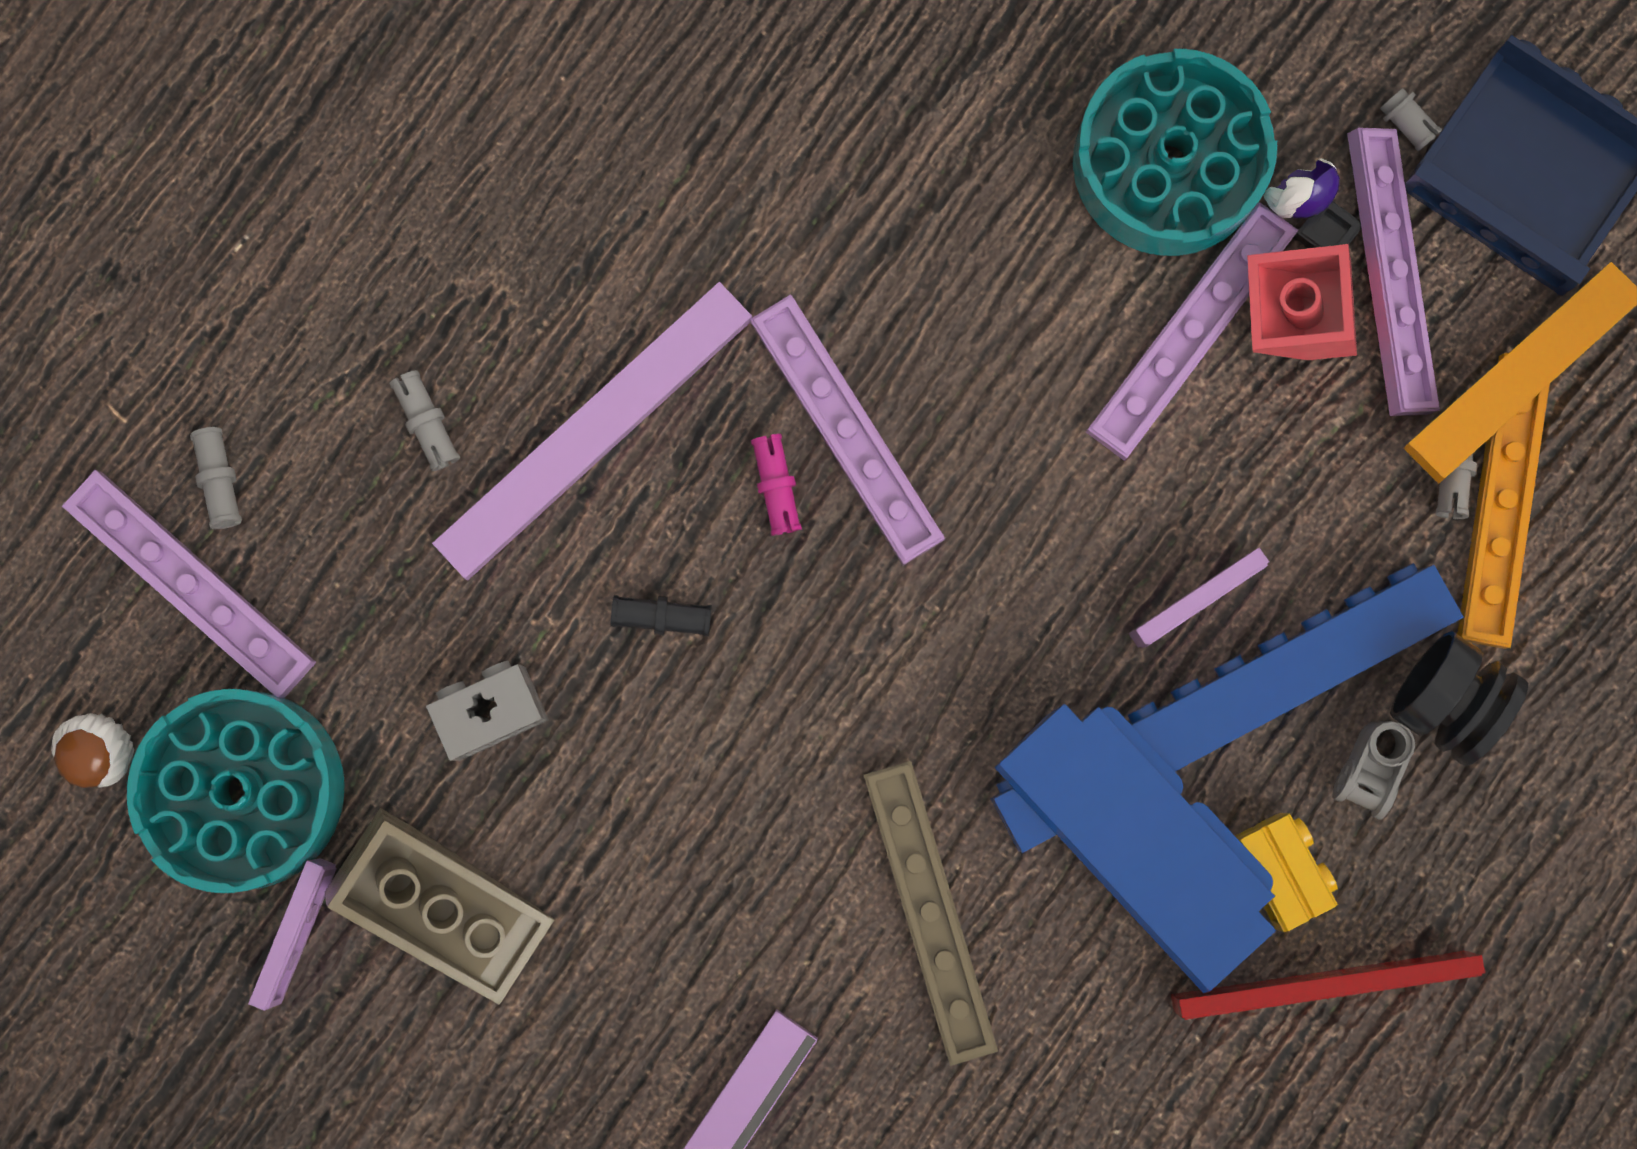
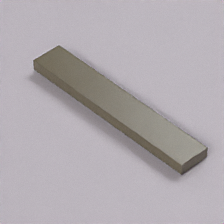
M908 761L865 774L866 786L949 1064L952 1066L998 1052L912 762Z

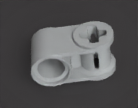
M1375 721L1364 726L1359 733L1348 761L1337 777L1332 793L1333 799L1339 802L1347 799L1371 810L1372 817L1379 820L1383 819L1390 811L1396 799L1400 781L1414 754L1415 740L1409 728L1401 723L1392 721ZM1385 730L1392 733L1396 743L1395 749L1387 757L1380 755L1376 747L1377 737ZM1358 785H1362L1372 790L1373 794L1359 788Z

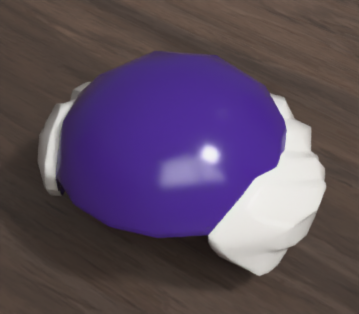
M1320 158L1316 161V168L1313 171L1297 169L1288 176V180L1284 179L1278 187H1269L1263 196L1269 207L1281 218L1311 217L1318 215L1332 203L1339 191L1340 177L1331 162Z

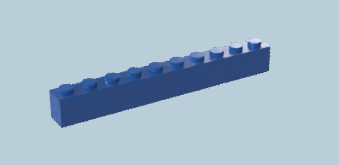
M1412 563L1387 576L1391 584L1390 586L1374 593L1371 586L1366 587L1344 599L1348 607L1345 610L1331 616L1328 609H1325L1302 621L1301 625L1305 631L1288 639L1285 633L1282 632L1259 644L1258 648L1261 654L1251 660L1244 662L1241 655L1214 668L1218 675L1217 678L1202 686L1197 678L1171 691L1175 699L1174 701L1157 709L1153 701L1129 713L1127 716L1134 729L1174 771H1177L1464 618L1435 565L1418 570L1415 564ZM1006 780L996 784L1000 793L991 797L990 800L1019 852L1024 853L1056 835Z

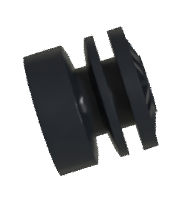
M1450 631L1433 643L1410 671L1392 703L1390 715L1419 736L1428 734L1439 725L1434 740L1435 746L1442 752L1452 749L1451 756L1463 766H1468L1482 758L1508 730L1522 707L1528 692L1529 683L1515 672L1506 675L1507 668L1499 661L1489 663L1478 672L1482 663L1483 652L1454 631Z

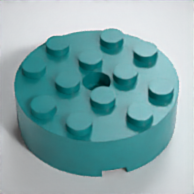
M1173 49L1172 52L1146 57L1143 54L1124 63L1113 71L1094 93L1085 111L1075 140L1073 152L1074 178L1078 193L1088 213L1114 239L1128 247L1149 254L1162 256L1186 255L1205 250L1223 241L1241 226L1262 198L1273 176L1277 158V140L1275 141L1274 131L1269 117L1271 111L1265 98L1256 85L1234 65L1212 54L1198 50ZM1164 147H1175L1183 153L1184 157H1172L1171 159L1168 157Z
M241 689L214 690L188 698V701L176 707L166 716H161L145 734L136 750L129 770L127 782L128 813L135 834H139L144 846L153 857L152 861L171 878L191 888L206 892L236 893L275 885L291 878L303 870L307 860L316 859L333 836L341 816L345 789L344 773L340 756L330 735L322 724L301 706L269 693ZM235 777L240 780L243 791H245V795L236 804L232 801L229 794L230 784Z

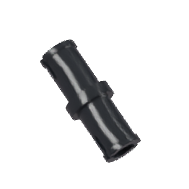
M614 595L610 627L621 626L654 630V635L664 636L665 631L709 637L712 605L704 606L668 602V597L658 596L656 601Z

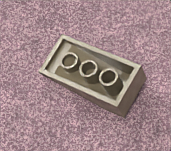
M382 808L378 810L325 891L327 908L500 1005L554 922L553 917L429 836Z

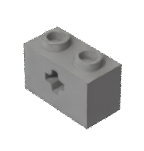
M504 661L482 671L481 674L484 680L468 687L465 686L464 681H461L436 692L438 701L427 705L426 708L450 761H461L549 720L526 667L518 664L511 667L509 661ZM481 698L495 701L497 704L496 707L490 710L492 718L490 720L487 717L477 716L475 712L482 707Z

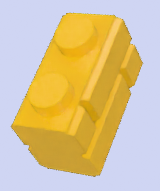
M1279 813L1235 835L1272 876L1273 886L1270 891L1275 897L1264 906V909L1276 930L1281 932L1290 931L1338 905L1332 892L1338 890L1337 883L1328 867L1324 863L1317 865L1308 847L1313 845L1314 841L1307 826L1300 818L1293 820L1290 813Z

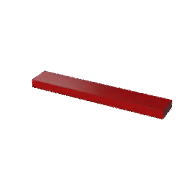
M1459 951L1216 987L1206 993H1203L1201 990L1171 994L1173 1012L1187 1020L1482 976V973H1485L1482 955L1469 951Z

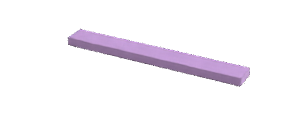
M718 282L432 544L464 579L469 580L750 323L752 315Z

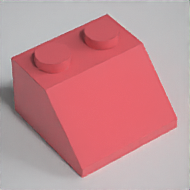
M1349 244L1247 255L1252 350L1254 353L1301 360L1357 356Z

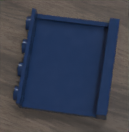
M1511 35L1492 56L1442 131L1406 180V193L1560 296H1563L1582 282L1591 269L1586 265L1637 192V117L1623 109V105L1615 97L1601 94L1582 82V78L1574 70L1560 67L1544 57L1540 49L1533 43L1519 40Z

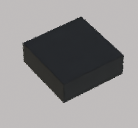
M1332 201L1327 209L1318 215L1309 217L1293 238L1307 248L1350 244L1362 229L1361 222Z

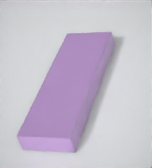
M1260 548L1255 549L1130 632V637L1138 648L1149 646L1267 567L1268 559Z
M321 858L306 861L248 1003L249 1005L265 1011L282 1004L325 898V891L336 871V864Z

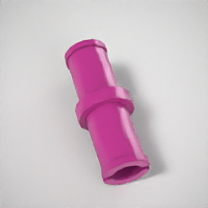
M772 434L770 438L762 436L751 440L761 480L760 483H757L758 493L764 494L772 536L782 535L784 532L787 534L802 530L792 487L796 486L794 476H789L781 434Z

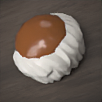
M90 713L75 716L63 722L55 731L52 739L51 751L59 774L70 784L82 788L107 787L115 784L126 774L134 754L133 742L130 741L131 735L123 730L122 724H116L113 718L105 717L103 714Z

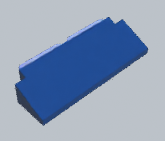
M1063 704L1046 715L994 767L1203 993L1210 992L1277 931L1259 912L1275 897L1270 891L1273 886V879L1270 873L1205 804L1196 802L1190 805L1180 795L1183 791L1181 778L1115 708L1105 707L1101 710L1098 707L1080 720L1066 704Z

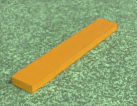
M1610 262L1403 449L1438 484L1442 482L1637 305V286Z
M1503 353L1502 355H1500L1498 362H1500L1509 353ZM1550 384L1486 441L1461 605V613L1464 618L1459 620L1457 632L1458 635L1470 643L1503 649L1511 648Z

